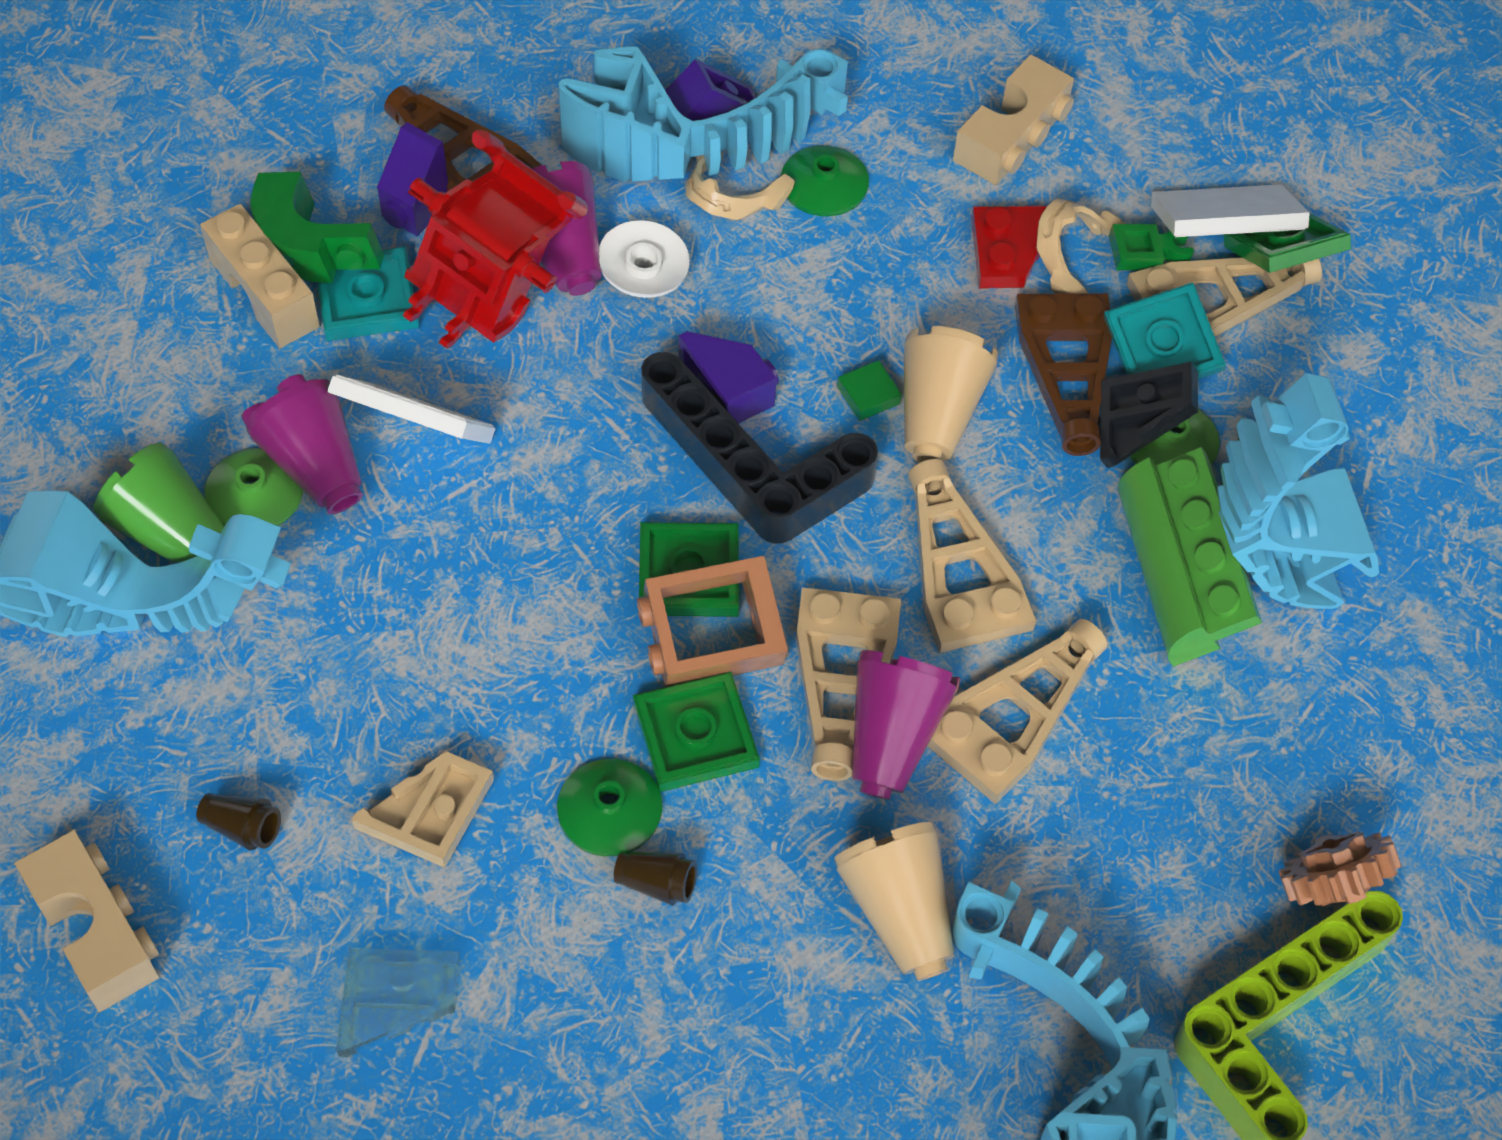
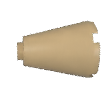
M932 326L930 334L918 335L919 328L913 329L906 336L904 343L905 449L913 454L912 458L918 463L930 459L944 461L952 457L997 367L998 351L993 347L990 353L983 348L985 339L962 329Z
M921 822L891 830L892 836L875 841L874 837L845 849L834 858L837 872L903 975L914 973L917 981L926 980L948 971L945 961L955 956L939 836L932 822Z

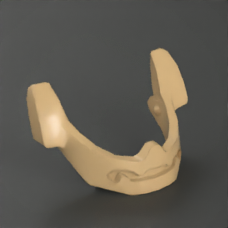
M704 155L695 156L697 164L685 181L686 196L692 202L711 215L741 220L763 208L779 210L792 191L795 181L788 175L783 174L760 192L745 196H730L720 192L716 179L709 178L704 180L701 174L707 171Z
M1057 198L1047 206L1039 220L1036 249L1051 275L1050 285L1052 292L1055 294L1088 293L1082 284L1070 274L1065 264L1060 243L1062 228L1067 224L1074 223L1077 219V214L1093 234L1100 235L1103 233L1109 236L1112 224H1125L1122 220L1109 211H1103L1100 215H1097L1093 210L1071 200Z

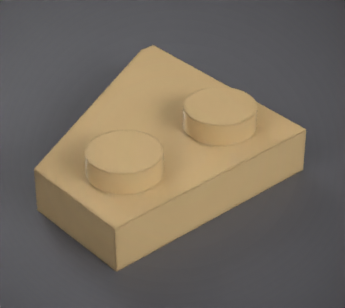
M445 751L426 764L421 773L416 776L407 777L392 787V795L369 811H366L364 807L357 811L352 818L353 827L358 831L445 868L494 781L493 771Z

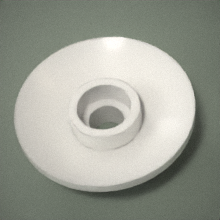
M637 220L622 223L612 228L604 236L599 246V263L603 276L616 289L632 296L651 298L668 294L682 284L688 273L690 258L685 243L674 231L656 222Z

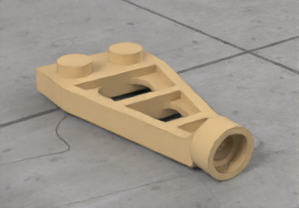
M1244 258L1179 261L1129 273L1126 285L1134 300L1138 301L1192 282L1194 284H1216L1226 300L1224 306L1206 314L1213 334L1216 337L1300 291L1303 286L1318 283L1322 277V266L1320 259L1269 273ZM1259 275L1267 290L1251 297L1243 298L1233 277Z
M930 459L915 465L909 471L908 477L915 493L923 605L939 653L1034 631L1037 621L1020 578L953 486L944 461ZM956 519L968 542L939 548L936 544L932 524ZM969 559L976 561L989 578L990 586L952 595L946 588V565Z
M802 587L796 644L813 743L811 771L821 779L842 781L852 776L855 709L850 720L825 717L823 693L825 691L856 695L857 676L829 673L824 666L822 647L826 643L884 652L881 661L889 663L896 652L901 599Z
M1079 619L1060 638L954 696L928 747L996 804L1030 771L1091 663L1107 649L1108 644L1104 634L1090 621ZM1042 668L1046 669L1061 682V686L1045 704L1020 685L1022 681ZM1005 699H1010L1030 718L1021 737L1011 743L980 719V714L983 710Z

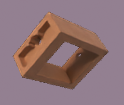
M765 556L645 579L643 597L637 598L638 614L643 628L651 626L655 644L648 645L650 666L654 676L662 674L665 687L730 671L732 675H738L784 665L788 648ZM743 583L757 645L677 661L663 598Z

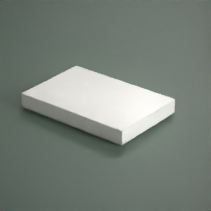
M1282 184L1152 192V209L1175 237L1304 230L1308 228L1309 212Z
M336 374V376H332L327 391L328 393L461 439L490 444L495 431L492 424L367 381Z

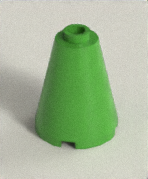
M162 442L150 444L128 459L135 466L123 477L115 471L108 478L96 497L93 511L102 523L174 564L181 563L197 556L189 552V544L197 524L221 533L224 526L174 451Z

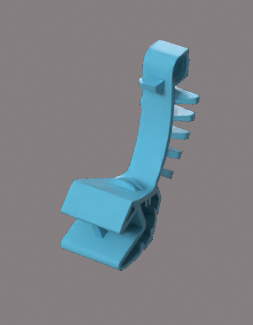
M638 47L594 51L595 84L570 78H564L558 84L562 149L575 160L598 173L604 171L605 176L620 181L631 179L632 182L649 181L654 177H658L659 180L684 178L690 157L704 155L709 176L719 174L721 150L727 149L734 170L745 168L748 149L747 139L755 158L762 164L769 161L771 141L775 149L782 155L789 150L791 137L798 143L805 139L811 109L821 115L827 110L837 116L846 112L848 96L843 93L845 92L848 61L830 51L822 49L807 52L794 65L780 59L777 64V82L764 93L730 112L704 120L691 121L674 107L647 59Z
M1305 373L1274 401L1275 403H1272L1265 396L1258 395L1251 402L1256 422L1252 419L1241 418L1236 425L1240 440L1228 441L1226 450L1230 463H1222L1221 466L1223 485L1218 486L1217 491L1220 505L1219 515L1232 555L1247 572H1251L1255 582L1264 592H1268L1272 599L1282 603L1289 602L1290 605L1304 608L1333 609L1344 603L1334 571L1352 564L1367 576L1374 577L1379 574V566L1375 549L1345 468L1328 470L1298 481L1314 463L1336 444L1340 445L1350 439L1349 427L1331 380L1326 377Z
M28 491L18 514L13 515L0 544V615L32 628L38 627L41 631L61 637H67L68 635L100 634L102 631L114 633L140 630L146 614H148L153 625L160 632H170L173 625L181 633L191 631L192 627L203 632L208 630L210 625L217 628L224 621H229L245 588L252 591L258 581L274 588L283 586L291 563L271 555L281 527L257 517L239 514L229 518L221 533L197 524L189 544V552L197 555L196 557L172 565L150 567L133 555L81 500L69 492Z
M1011 880L1004 897L968 882L959 901L951 932L956 947L964 954L975 959L969 978L982 979L987 966L990 965L1039 990L1061 1005L1087 1030L1102 1049L1111 1065L1109 1073L1106 1075H1096L1087 1083V1087L1081 1088L1073 1096L1071 1104L1047 1123L1040 1140H1175L1177 1115L1174 1113L1177 1105L1173 1085L1169 1084L1171 1072L1167 1049L1130 1047V1045L1137 1043L1148 1029L1150 1018L1143 1007L1117 1024L1112 1018L1125 999L1127 986L1122 979L1118 977L1097 999L1094 998L1089 991L1100 971L1104 958L1096 949L1087 957L1075 975L1070 977L1063 971L1073 951L1078 933L1067 926L1048 960H1045L1035 954L1049 913L1037 908L1021 946L1001 937L1016 905L1021 888ZM971 917L983 918L990 924L991 928L978 930L970 926L966 920Z

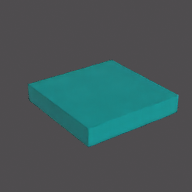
M406 246L382 250L384 258L380 269L336 270L333 283H318L326 341L419 328L418 318L410 322L403 317L404 312L413 306L408 300L414 294L412 283L404 277L406 269L409 268Z
M1193 282L1104 312V320L1126 375L1192 362L1198 370V379L1225 370V361Z

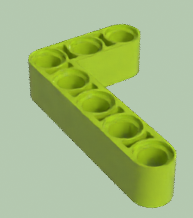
M1381 891L1366 892L1367 898L1345 905L1195 1005L1185 1016L1174 1039L1175 1052L1242 1140H1301L1306 1134L1308 1119L1303 1106L1251 1041L1379 955L1387 947L1401 927L1403 920L1401 907L1389 894ZM1361 917L1374 920L1379 925L1381 931L1369 928ZM1320 945L1333 947L1341 958L1328 956L1323 952ZM1278 972L1291 974L1297 979L1300 987H1292L1284 983L1279 977ZM1244 1000L1251 1003L1256 1008L1258 1015L1243 1013L1235 1001ZM1201 1028L1208 1031L1214 1037L1216 1044L1207 1045L1195 1038L1192 1029ZM1237 1073L1245 1077L1251 1086V1090L1243 1091L1231 1084L1228 1074ZM1264 1119L1279 1121L1287 1131V1138H1279L1270 1133L1265 1126Z

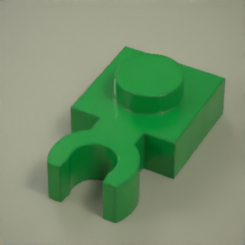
M1112 224L1109 233L1116 271L1143 270L1162 265L1164 260L1167 262L1190 261L1194 250L1191 247H1179L1185 246L1188 236L1175 237L1170 230L1166 234H1159L1156 224Z

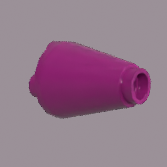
M296 374L286 378L277 386L279 393L265 402L250 406L242 413L241 418L246 425L251 439L318 506L325 507L328 514H337L351 508L363 497V493L359 488L361 479L340 400L337 395L327 392L330 381L327 379L306 381L302 374Z

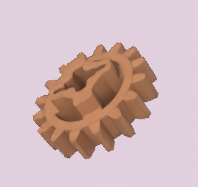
M1355 831L1345 835L1333 836L1328 834L1313 840L1314 845L1308 850L1297 853L1299 859L1286 861L1284 863L1285 868L1280 869L1279 874L1290 902L1297 900L1298 905H1304L1314 900L1315 906H1325L1338 902L1351 904L1367 898L1366 892L1370 888L1384 885L1383 879L1395 877L1397 875L1396 869L1401 868L1402 865L1391 836L1381 837L1380 833H1374L1365 838L1363 833Z

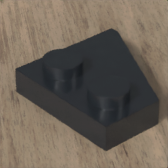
M1192 362L1101 380L1100 460L1107 468L1121 463L1198 413V370Z

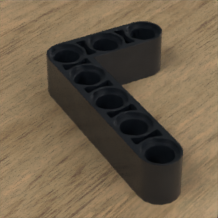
M657 352L649 355L644 360L641 366L642 402L645 407L765 541L779 544L792 540L865 494L873 486L878 447L869 436L861 433L844 435L783 473L677 356L668 352ZM743 478H752L755 480H744ZM810 487H820L823 489H813ZM772 511H782V512H785V513H783V514H776V513H772Z

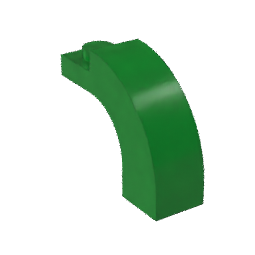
M264 172L257 174L251 193L253 219L301 279L318 283H333L336 270L381 268L384 253L371 223L319 224L310 222L315 203L301 172Z

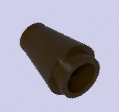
M207 793L200 800L196 813L197 821L200 824L206 825L247 850L268 848L276 839L281 825L280 810L273 807L271 802L264 798Z
M620 852L614 867L615 883L622 884L625 887L671 906H674L677 901L688 903L695 888L697 864L695 860L686 859L684 853Z

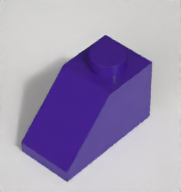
M694 59L665 90L674 107L691 121L704 120L730 112L757 97L751 85L697 59Z
M406 122L399 130L377 185L382 217L393 227L403 228L418 236L428 226L432 213L429 212L426 205L408 194L411 183L420 177L438 192L443 191L446 193L448 178L443 142Z
M688 331L679 335V359L738 424L775 406L776 385L779 383L778 374L773 364L768 359L763 360L752 345Z

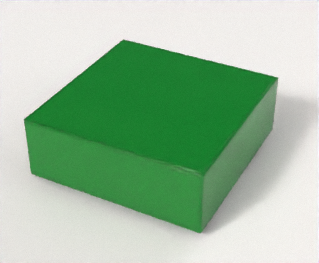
M879 360L838 377L837 388L859 421L901 404L902 394Z

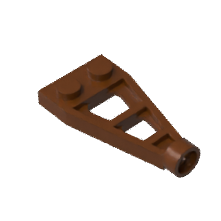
M407 85L397 87L385 101V113L401 125V127L408 122L427 133L441 123L458 133L457 136L443 145L448 178L447 191L466 180V178H463L458 173L451 161L469 148L478 149L472 142V134L476 130L487 131L498 138L510 154L531 169L542 166L517 143L422 94H417ZM491 162L469 177L468 180L472 182L492 170L494 163Z
M1108 293L1017 294L1015 312L1019 343L1061 437L1062 448L1064 452L1073 456L1091 454L1101 445L1098 426L1102 399L1101 380H1105L1112 340L1104 320V312L1110 310ZM1086 341L1088 344L1086 361L1056 363L1052 359L1046 342ZM1057 381H1087V400H1063Z

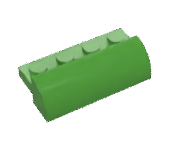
M1202 447L1158 465H1155L1150 457L1131 467L1118 483L1119 497L1168 660L1173 666L1219 650L1221 648L1218 640L1262 624L1246 571L1232 555L1219 515L1218 486L1208 455Z

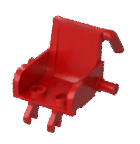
M484 130L474 131L472 142L475 147L489 155L494 163L491 171L472 182L466 179L446 193L443 191L438 192L420 177L411 183L410 190H408V194L426 205L432 215L414 265L406 269L404 277L420 288V290L409 298L408 302L413 306L404 312L403 317L410 322L415 321L431 301L436 300L456 315L445 325L444 329L449 333L439 341V344L446 349L452 347L469 326L493 343L511 332L520 322L528 308L530 300L526 296L531 283L540 288L544 293H548L556 283L557 276L539 265L549 240L570 223L571 218L580 219L588 211L587 204L583 199L572 192H563L510 154L498 138Z

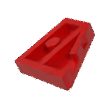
M1047 206L973 207L971 222L979 289L1025 287L1032 273L1033 265L1040 257L1036 249L1039 220Z

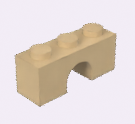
M1030 54L1006 80L1001 110L1010 115L996 113L982 105L957 131L953 161L997 186L1008 173L1014 174L1020 168L1026 153L1033 146L1038 148L1044 142L1050 127L1057 120L1062 122L1067 117L1074 103V99L1070 97L1074 78Z
M241 204L200 224L209 260L232 289L242 285L251 301L257 321L279 349L320 327L312 291Z
M72 830L14 862L50 926L76 914L93 916L91 927L87 933L77 941L62 948L99 1013L159 979L150 961L157 957L159 953L144 926L133 932L125 917L134 913V910L120 885L117 884L109 889L101 875L108 872L110 868L95 842L84 847L76 831Z

